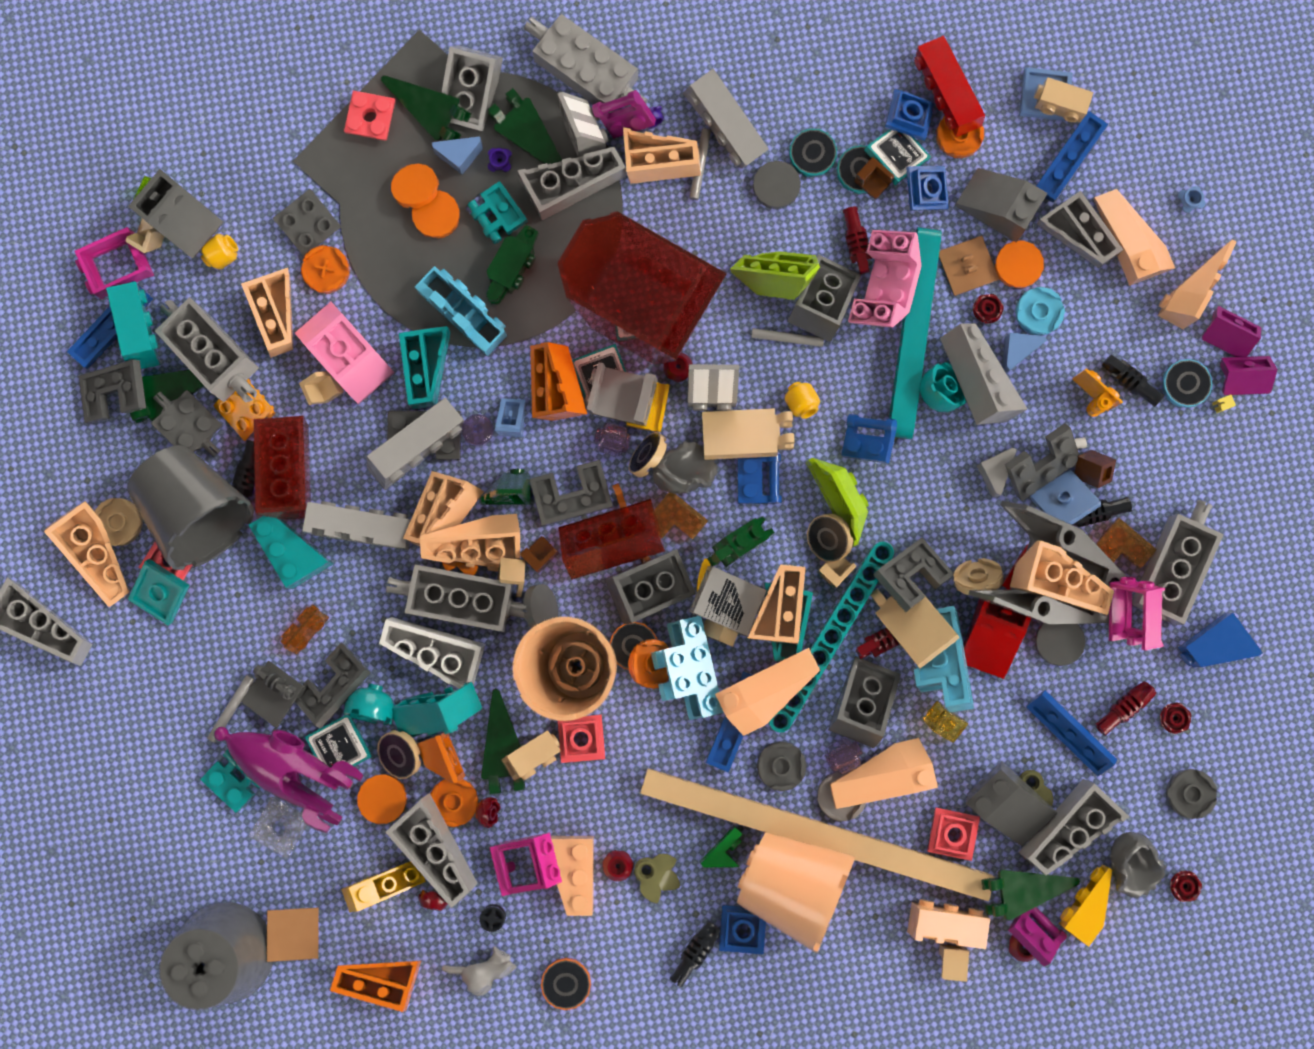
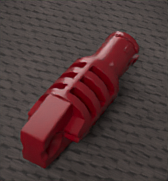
M848 207L843 210L847 226L845 238L851 263L857 262L860 274L869 273L867 260L872 259V257L866 253L869 244L867 232L861 226L858 207Z
M883 628L864 638L866 643L857 647L856 653L860 659L871 654L875 658L900 644L887 628Z
M1143 681L1129 690L1126 695H1123L1121 699L1116 701V704L1110 706V712L1094 724L1096 729L1103 736H1106L1120 723H1127L1129 718L1134 717V714H1137L1140 711L1139 709L1142 710L1157 694L1154 687Z

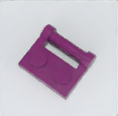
M637 90L628 92L627 96L606 103L598 102L592 105L594 116L600 118L613 139L624 136L623 127L630 128L631 131L636 132L655 125L656 118ZM631 105V106H629V107H626V108H623V109H620V110H617V111H614V112L609 113L610 111H613V110H616V109H619V108H622V107Z
M1037 907L1016 917L1008 929L1043 967L1051 964L1061 943L1067 938V934L1062 929L1059 930ZM1029 915H1031V916L1049 933V935H1050L1052 938H1050V937L1029 917Z

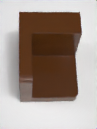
M872 157L858 172L854 182L873 199H877L892 183L894 175Z
M1094 450L1077 456L1078 461L1074 473L1082 482L1096 488L1112 482L1116 459Z
M543 536L529 549L526 548L520 553L521 557L537 573L542 571L559 554Z

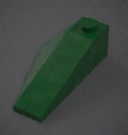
M510 469V473H503L479 498V503L481 505H531L530 474L525 473L524 469Z

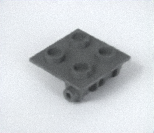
M308 189L273 217V220L303 256L341 228V225L311 189Z
M268 660L265 666L257 665L253 669L256 680L241 702L272 726L278 728L305 686Z

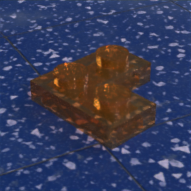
M668 492L640 526V529L658 544L674 525L693 540L707 524L708 520L678 495Z
M1116 518L1095 543L1113 563L1122 554L1138 569L1142 568L1157 550L1120 518Z

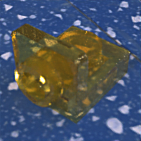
M939 701L935 702L923 718L924 722L933 732L952 743L957 740L968 725L962 717L953 712L949 713L946 707Z

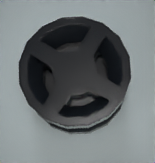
M498 904L486 906L480 915L481 927L488 932L498 931L506 920V912Z

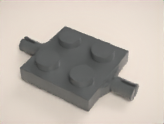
M188 390L171 402L162 392L157 393L158 396L155 395L153 399L163 410L151 422V425L173 446H187L193 452L204 448L214 458L216 454L210 448L217 454L221 450L211 442V439L223 425Z

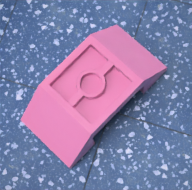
M872 230L866 252L875 259L865 298L854 299L848 322L893 328L910 312L921 270L918 234L916 232Z
M332 302L328 303L295 332L307 349L357 404H360L395 373Z

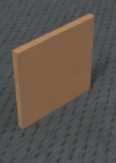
M982 236L939 251V259L954 296L999 280Z
M318 907L267 910V962L318 959Z

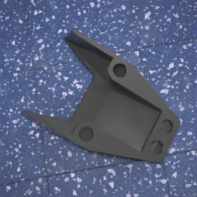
M1008 501L1001 502L1000 506L1029 535L1030 541L1026 552L1038 540L1061 547L1070 558L1078 561L1091 575H1095L1108 587H1110L1111 582L1120 581L1121 577H1127L1082 529L1029 505ZM1015 588L970 590L968 594L1046 624L1109 623V612L1108 615L1062 603L1047 596H1038Z

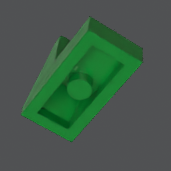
M733 825L700 860V864L703 867H739V864L726 851L728 849L733 851L741 843L742 840L739 838L742 835L741 831Z

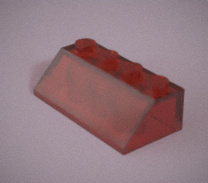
M304 416L254 419L255 514L285 520L305 518L307 502H311L309 425Z
M651 499L558 527L562 561L571 580L665 551L662 533Z

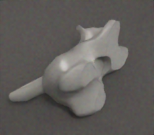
M494 946L493 954L488 961L472 964L467 967L444 965L442 970L448 974H460L463 982L467 985V990L474 995L482 996L492 989L494 979L506 977L517 967L510 961V954Z

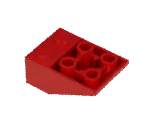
M979 599L963 644L967 666L1004 679L1027 632L1031 618Z

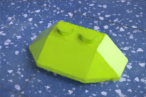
M777 251L760 253L755 256H751V254L743 255L730 268V271L757 295L795 300L809 285L820 266L816 255Z
M810 458L806 464L832 514L842 517L851 529L849 532L851 537H853L852 548L857 546L868 514L866 507L869 504L863 493L859 495L855 487L857 485L855 476L852 472L848 473L844 467Z

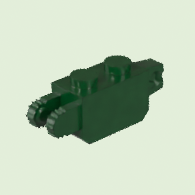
M525 225L516 237H506L487 269V275L491 284L486 297L491 305L498 306L507 292L512 294L515 289L518 290L524 281L523 274L527 268L530 269L536 259L533 249L539 235L536 229Z
M764 516L758 519L754 518L712 546L715 553L707 558L711 566L713 567L722 562L726 568L769 539L775 532L772 528L764 531L761 526L766 521Z

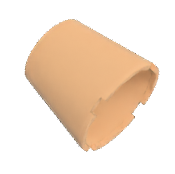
M573 617L551 618L534 626L520 641L513 660V677L523 701L533 711L543 717L559 721L579 719L595 711L609 695L617 671L615 652L604 635L590 623ZM580 660V665L583 666V668L581 670L576 671L577 667L574 665V662H578Z
M766 832L760 844L755 845L747 860L746 865L750 867L746 868L737 888L741 890L737 904L808 949L818 953L855 856Z

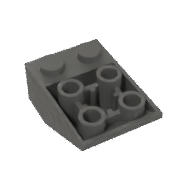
M161 169L157 171L128 206L192 259L224 223Z

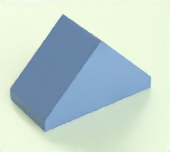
M480 136L432 142L435 154L462 175L483 150Z
M1009 333L1004 340L1002 368L1005 373L1009 372L1044 344L1047 339L1044 336Z
M501 398L495 431L499 436L523 437L526 400Z

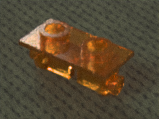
M314 604L310 607L307 606L297 618L302 625L298 627L295 623H292L286 632L282 634L280 642L284 645L285 649L298 655L308 645L310 639L323 628L329 616L320 612V609Z

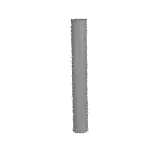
M703 128L701 131L698 147L701 176L693 177L689 196L691 200H699L711 130Z
M752 328L751 338L823 347L824 339L816 336Z
M246 674L208 735V740L216 743L214 731L218 727H226L255 679Z

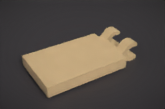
M775 408L702 412L704 460L774 457L778 455V450H793L795 443L794 433H786L780 436V428H792V412L785 411L775 415Z
M878 588L870 595L880 607L875 614L919 668H922L960 638L927 597L905 612L892 596L886 600Z

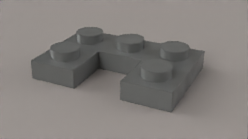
M132 359L78 376L84 423L93 424L110 419L107 395L118 392L121 413H131L146 409L140 360Z
M388 411L387 440L426 411ZM461 433L453 439L448 438L443 443V446L436 451V460H461Z
M1064 423L1045 436L1050 454L1037 463L1033 464L1031 456L1024 451L1005 464L1015 494L1021 501L1033 495L1037 490L1077 463L1079 452L1072 430L1067 424Z
M600 460L578 465L577 470L583 489L559 496L553 473L530 479L542 526L613 507Z
M920 538L879 568L873 575L902 609L907 612L926 597L910 579L913 575L920 572L936 590L949 580L954 573L923 538Z
M342 642L325 659L336 675L322 690L314 682L307 679L303 684L305 687L295 700L296 704L311 722L320 729L371 674L348 646Z

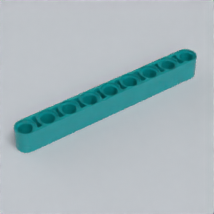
M917 227L916 229L921 270L910 312L902 321L889 419H896L897 421L895 437L910 440L913 438L942 237V230Z
M876 543L868 551L810 647L812 654L815 651H821L824 655L823 663L818 665L820 671L812 678L809 685L804 686L797 693L799 702L796 706L789 707L786 704L776 714H783L785 716L786 724L784 727L776 728L773 724L774 717L768 722L772 730L782 733L787 731L793 724L878 583L875 576L872 581L866 580L863 577V570L871 568L875 573L879 568L892 560L894 549L889 543ZM878 547H883L887 551L885 560H880L876 557L875 551ZM853 588L859 589L862 593V598L859 602L853 601L850 597V592ZM840 609H845L849 613V620L846 623L840 622L837 618ZM828 630H833L837 635V639L833 644H829L825 640L824 635Z

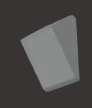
M1015 448L1008 449L977 465L992 497L997 498L1002 495L1008 477L1005 464L1014 458L1017 450Z

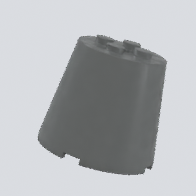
M171 446L153 454L133 472L128 481L127 491L164 559L170 567L176 570H184L185 566L190 564L194 568L225 552L243 535L240 530L245 523H251L254 515V508L250 501L187 446Z
M234 902L211 904L195 912L183 924L162 955L159 969L160 980L167 995L178 1005L193 1010L235 1003L252 995L263 985L273 966V962H267V924L251 908ZM202 962L205 964L204 970L201 968Z

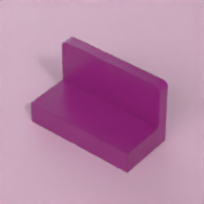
M1217 306L1212 315V322L1202 334V340L1236 357H1247L1261 339L1262 327Z
M1270 356L1221 358L1220 367L1225 375L1222 392L1224 395L1269 394L1272 392L1278 369Z

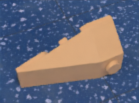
M1117 189L1093 198L1102 221L1123 248L1117 257L1129 286L1175 269L1166 245Z
M1231 240L1170 295L1166 294L1159 304L1161 310L1157 316L1181 329H1185L1197 321L1212 297L1213 291L1211 289L1221 277V274L1217 272L1218 270L1221 271L1227 264L1236 241Z
M86 501L68 511L45 529L44 532L108 607L130 592L103 522Z
M517 514L492 515L421 535V558L445 563L457 561L473 568L475 565L485 566L488 570L497 572L501 557L520 560V529Z
M1038 540L1016 563L1010 587L1027 593L1047 596L1059 602L1108 615L1114 594L1110 587L1095 575H1091L1078 561L1070 558L1061 547Z
M807 648L715 695L725 716L744 736L765 726L820 669L810 649Z
M919 738L892 744L880 754L873 756L869 761L830 784L835 809L938 788L933 764Z

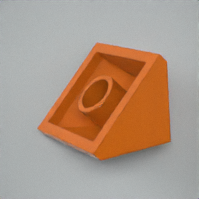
M442 732L417 743L421 758L427 769L453 784L458 783L465 777L449 734Z

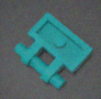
M501 181L480 194L484 200L482 205L479 206L475 200L467 204L475 221L478 220L484 229L483 233L494 244L502 240L498 234V230L504 228L509 235L528 222ZM490 210L497 219L493 223L486 216V213Z
M227 749L223 756L229 761L228 764L225 766L221 761H217L200 780L235 813H238L255 795L249 786L252 783L258 789L260 786L244 774ZM236 768L245 776L242 781L233 773Z

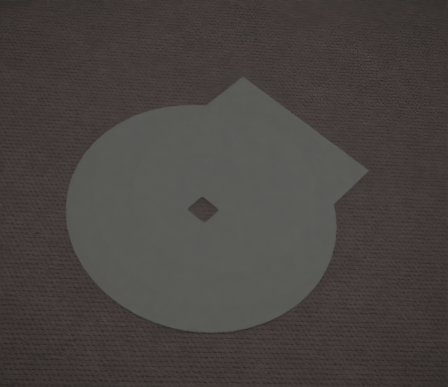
M419 29L360 90V92L395 98L396 101L387 141L344 132L350 106L349 102L293 162L340 204L341 232L352 268L372 299L396 321L412 331L447 326L451 331L450 345L476 347L415 289V286L435 266L439 271L445 269L454 278V281L459 279L468 288L472 298L476 295L485 303V307L488 309L487 315L492 319L497 317L506 326L504 330L507 337L498 346L525 341L550 330L571 316L587 301L607 273L615 255L622 225L623 200L620 180L542 221L520 181L517 170L536 168L543 163L494 130L496 122L489 115L483 131L449 123L448 128L460 133V139L480 136L483 150L463 175L435 154L432 142L446 140L443 138L435 140L381 81V77L385 75L442 92L448 54ZM500 72L499 82L491 106L495 103L504 115L508 114L514 107L507 101L505 94L512 88L519 94L522 100L527 97L530 98L561 159L577 158L574 146L562 121L558 92L532 79ZM367 113L364 120L367 122L375 120L376 113ZM492 148L509 149L512 153L509 158V163L511 164L510 171L496 170L491 172L488 169V164L490 163L488 151ZM411 164H423L433 169L439 180L437 190L451 195L460 209L459 224L452 234L437 239L426 237L417 230L412 220L413 207L404 208L398 204L391 192V182L394 175L400 169ZM501 181L528 222L509 235L504 228L498 230V234L502 240L494 244L490 238L485 236L483 227L478 220L475 221L466 210V207L479 193L484 192ZM493 213L488 217L491 223L497 220ZM525 225L536 229L539 233L533 248L536 259L533 266L525 270L523 274L524 281L518 290L515 289L512 294L507 292L498 306L491 305L486 297L491 284L487 275V269L506 237H516ZM438 276L428 285L430 289L437 291L444 299L453 291ZM489 323L478 332L489 343L499 334Z

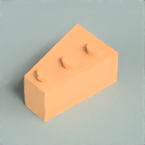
M623 127L626 172L630 184L701 176L697 141L668 135L667 137H662L646 131L645 133L631 131L630 128Z
M288 268L242 283V288L270 358L294 350L291 285Z
M431 471L403 539L420 547L421 535L460 525L484 491L465 480Z
M779 566L748 639L799 643L806 567Z
M551 836L562 882L557 884L567 916H592L594 910V836Z
M919 899V903H911L907 932L917 941L927 938L941 944L950 942L956 943L958 946L986 949L990 918L983 914L984 911L980 909L969 908L967 912L959 910L957 905L944 903V907L934 906L933 901Z

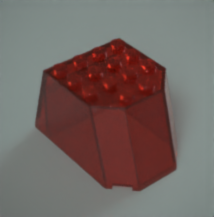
M618 211L599 218L583 220L557 262L566 298L594 331L654 365L677 360L727 275L724 271Z

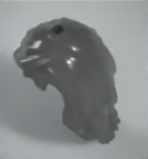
M684 441L677 448H673L664 454L659 464L653 469V480L659 489L673 494L688 493L696 490L698 487H710L715 476H717L718 465L714 462L715 459L704 460V448L701 445H698L696 442Z
M1126 832L1115 838L1110 854L1113 874L1117 878V891L1131 898H1139L1142 894L1148 895L1150 890L1156 889V885L1165 876L1164 871L1167 867L1164 861L1159 859L1157 849L1151 841L1141 833Z

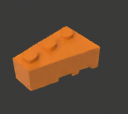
M550 342L530 346L532 418L555 421L587 415L569 347Z
M421 961L337 966L330 991L404 1012L407 1011Z

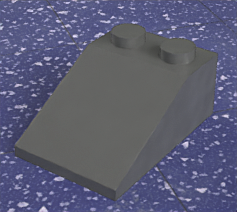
M977 168L955 206L1014 242H1017L1027 229L1047 193L1026 180Z
M818 254L817 260L820 268L809 285L798 296L787 322L831 342L841 325L861 274Z
M677 549L604 579L623 624L634 623L696 594Z
M855 656L835 706L828 730L875 748L884 737L901 674Z
M1002 760L967 793L966 804L984 821L1020 846L1025 845L1057 814L1055 809Z

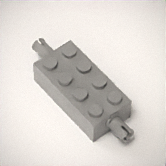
M560 14L550 28L542 25L534 17L529 18L531 23L526 22L524 30L540 40L532 51L534 62L592 104L598 102L606 103L627 96L628 92L634 91L632 87L638 81V68L564 15ZM641 95L644 102L647 103L648 99Z
M189 297L179 308L175 305L174 301H165L164 303L170 309H167L163 304L161 305V312L168 318L155 330L159 337L209 392L225 402L236 391L244 402L252 401L253 399L247 392L255 398L257 391L246 380L259 367L206 310Z
M1197 500L1190 519L1180 514L1168 517L1141 578V581H1152L1154 586L1165 588L1162 591V621H1167L1173 625L1185 624L1224 535L1204 525L1213 506L1209 503L1205 505L1206 502ZM1135 592L1132 606L1143 610V594Z
M414 564L411 581L389 577L387 583L397 585V587L386 586L387 593L407 596L405 613L500 632H505L507 620L510 616L525 618L523 610H527L526 605L523 606V603L514 602L512 599L515 584L500 583L499 580Z

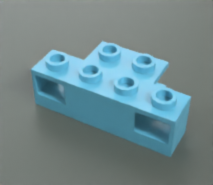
M434 266L415 286V289L488 357L507 337L504 330L506 326L497 317L494 319L489 317L485 303L476 295L472 298L468 288L459 279L454 281V278L445 269L439 271ZM437 276L453 290L445 299L437 291H433L428 287ZM487 323L499 333L491 343L478 333Z
M955 606L937 609L938 612L960 638L922 668L916 665L917 669H914L916 686L920 688L921 693L943 689L945 707L949 713L974 709L958 612Z
M696 616L668 623L667 628L672 648L651 653L654 669L666 667L670 681L658 684L662 701L684 697L689 720L724 713L715 695L719 692L702 617Z

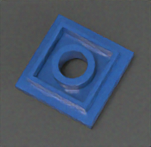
M894 89L885 127L925 141L934 103L902 90ZM907 110L913 111L915 116L908 114Z
M945 166L906 167L910 211L949 209ZM928 182H929V183L931 184V186H932V192H931V193H930V192L928 191V189H927V183H928Z
M722 904L719 951L764 955L766 921L742 906ZM743 923L750 927L749 934L744 937L736 933L737 926Z

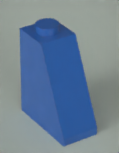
M1224 613L1178 647L1182 652L1180 654L1182 660L1192 667H1205L1263 654L1234 613Z

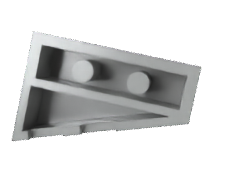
M1081 191L1043 216L1037 223L1039 227L1097 268L1109 262L1123 250Z

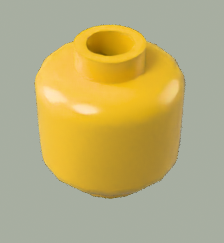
M215 234L201 249L203 254L201 259L206 266L222 270L237 259L238 246L229 235Z
M795 382L788 387L784 400L795 417L806 419L817 413L820 398L810 383Z

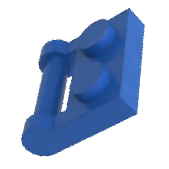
M849 414L841 456L889 464L897 430L896 419H887L885 421L861 418L856 414ZM858 427L885 430L884 437L857 434Z
M781 454L774 457L737 458L738 504L782 503V495H779V463L781 462ZM762 463H769L770 495L763 496Z

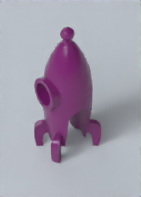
M218 727L214 731L215 739L217 741H226L227 748L234 761L249 779L276 797L304 809L302 819L307 826L317 831L328 833L330 826L318 817L335 825L341 822L342 816L331 810L334 805L304 786L300 782L299 773L334 790L338 786L348 790L352 786L353 781L347 776L361 781L363 778V774L357 768L345 761H338L330 768L319 758L304 750L305 744L300 738L283 730H274L272 734L256 732L229 734L225 727Z

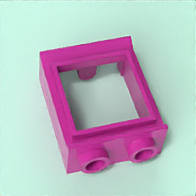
M126 227L75 250L78 258L75 260L80 272L85 274L87 278L85 285L91 295L94 294L100 299H104V297L108 296L107 287L131 283L132 281L139 282L154 276L145 253L125 241L127 236L135 234L130 228ZM127 244L139 270L104 285L93 259Z
M1121 577L1120 581L1111 582L1110 588L1114 591L1109 609V641L1127 639V645L1135 646L1141 644V650L1164 647L1161 641L1162 591L1165 588L1154 586L1152 581L1136 582L1134 577ZM1132 592L1143 594V630L1132 628Z
M550 832L505 841L489 847L501 896L547 889L562 882ZM529 846L538 882L526 885L519 884L512 887L509 873L513 872L516 866L512 861L506 862L503 851Z

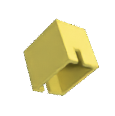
M1232 395L1212 402L1213 406L1218 405V407L1214 408L1216 413L1236 406Z

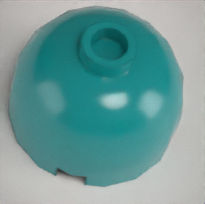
M938 363L924 374L920 383V393L924 403L936 412H951L967 402L952 365L949 363L941 365Z
M368 684V688H358L348 697L343 714H350L349 717L374 724H376L377 720L384 721L383 725L388 726L392 724L394 702L390 695L382 691V686Z

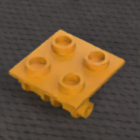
M1086 368L1072 378L1074 382L1093 398L1086 408L1088 415L1096 417L1105 411L1108 412L1123 403L1119 398V393L1115 389L1105 386L1101 382V377L1092 370L1089 371Z
M247 379L246 381L252 386V388L255 389V387L251 384V380ZM255 389L257 391L255 398L247 392L253 399L250 402H244L235 391L225 402L218 399L213 405L244 441L249 438L266 417L270 419L276 413L274 406L269 405L265 400V396L260 394L259 389Z

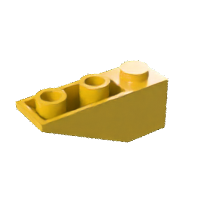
M409 861L342 888L341 891L351 913L358 912L426 881L420 871Z
M1103 864L1101 867H1096L1090 875V882L1086 887L1079 889L1075 895L1076 901L1071 907H1067L1060 916L1061 921L1059 925L1088 947L1100 933L1105 922L1112 869Z

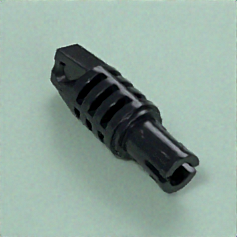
M1110 355L1103 362L1102 366L1111 373L1109 376L1125 387L1126 390H1129L1131 394H1139L1152 404L1153 407L1165 396L1148 383L1145 375H1142L1140 371H1137L1135 367H1132L1124 359L1120 361L1113 355Z
M246 440L242 461L239 460V463L237 462L232 486L245 498H248V496L252 497L254 484L259 471L257 460L262 443Z
M1129 497L1109 502L1102 499L1100 500L1101 506L1072 525L1083 527L1089 524L1108 521L1113 515L1132 512L1131 501Z
M708 920L693 936L681 954L682 961L672 976H670V980L673 983L677 982L679 987L683 988L693 970L700 968L712 950L721 931L716 924Z

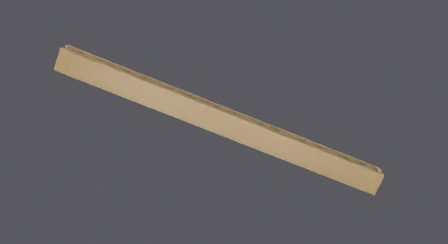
M650 768L647 769L640 794L759 831L855 856L856 861L989 901L992 891L989 889L983 890L981 879L995 878L992 874Z

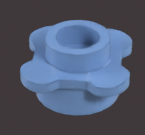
M1193 186L1187 191L1181 190L1178 193V198L1183 204L1182 210L1185 213H1190L1192 209L1196 208L1202 209L1205 206L1204 194L1198 186Z

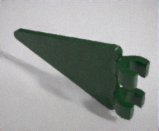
M383 75L381 77V81L435 140H441L442 138L446 141L460 139L461 134L448 128L452 117L459 121L464 120L468 122L472 113L458 106L459 98Z
M512 88L505 94L507 101L514 107L508 114L504 115L495 103L488 109V115L496 122L494 130L543 164L547 163L549 165L562 161L530 98L527 97L522 100L519 94Z
M190 370L143 376L146 409L131 412L130 416L137 424L148 418L153 421L163 410L153 399L155 395L158 396L157 393L162 392L171 402L179 398L186 390L193 395L204 385Z
M493 689L481 778L484 780L488 779L489 794L501 793L499 778L511 776L502 759L519 749L521 745L499 689ZM522 777L515 781L513 780L514 791L526 790L525 781H523Z
M998 870V877L981 879L983 890H1000L1002 902L986 904V915H993V917L1004 916L1006 920H1012L1080 884V879L1075 877L1010 870Z

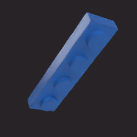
M1087 112L1036 185V187L1047 193L1045 198L1052 203L1057 199L1108 126V123L1092 112Z
M147 292L148 303L144 304L145 307L154 299ZM110 306L67 351L86 369H89L117 338Z
M743 671L739 682L752 676V674ZM726 716L723 718L705 763L729 773L743 735Z
M1046 690L1028 702L1026 708L1097 776L1116 764L1117 759Z

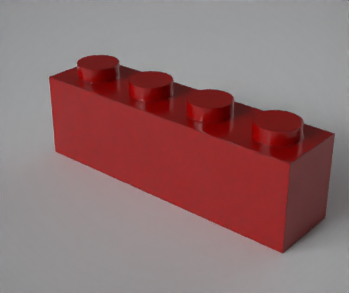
M943 35L919 45L916 57H914L916 68L923 72L925 85L929 91L932 90L937 109L939 111L942 110L945 115V124L948 130H952L955 137L982 127L986 115L945 36Z

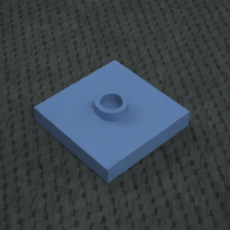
M1071 469L1037 490L1033 495H1030L1033 503L1042 512L1071 525L1101 506V501Z

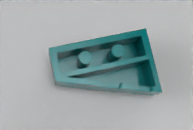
M136 281L107 287L121 355L125 362L132 359L140 360L141 369L161 365L156 350L158 342L155 334H152L150 327L153 326L152 317L149 311L146 312L144 305L148 303L145 290H140Z
M447 326L399 333L408 405L412 409L433 407L438 402L451 331Z
M269 512L249 524L250 529L285 588L294 589L334 564L276 514Z

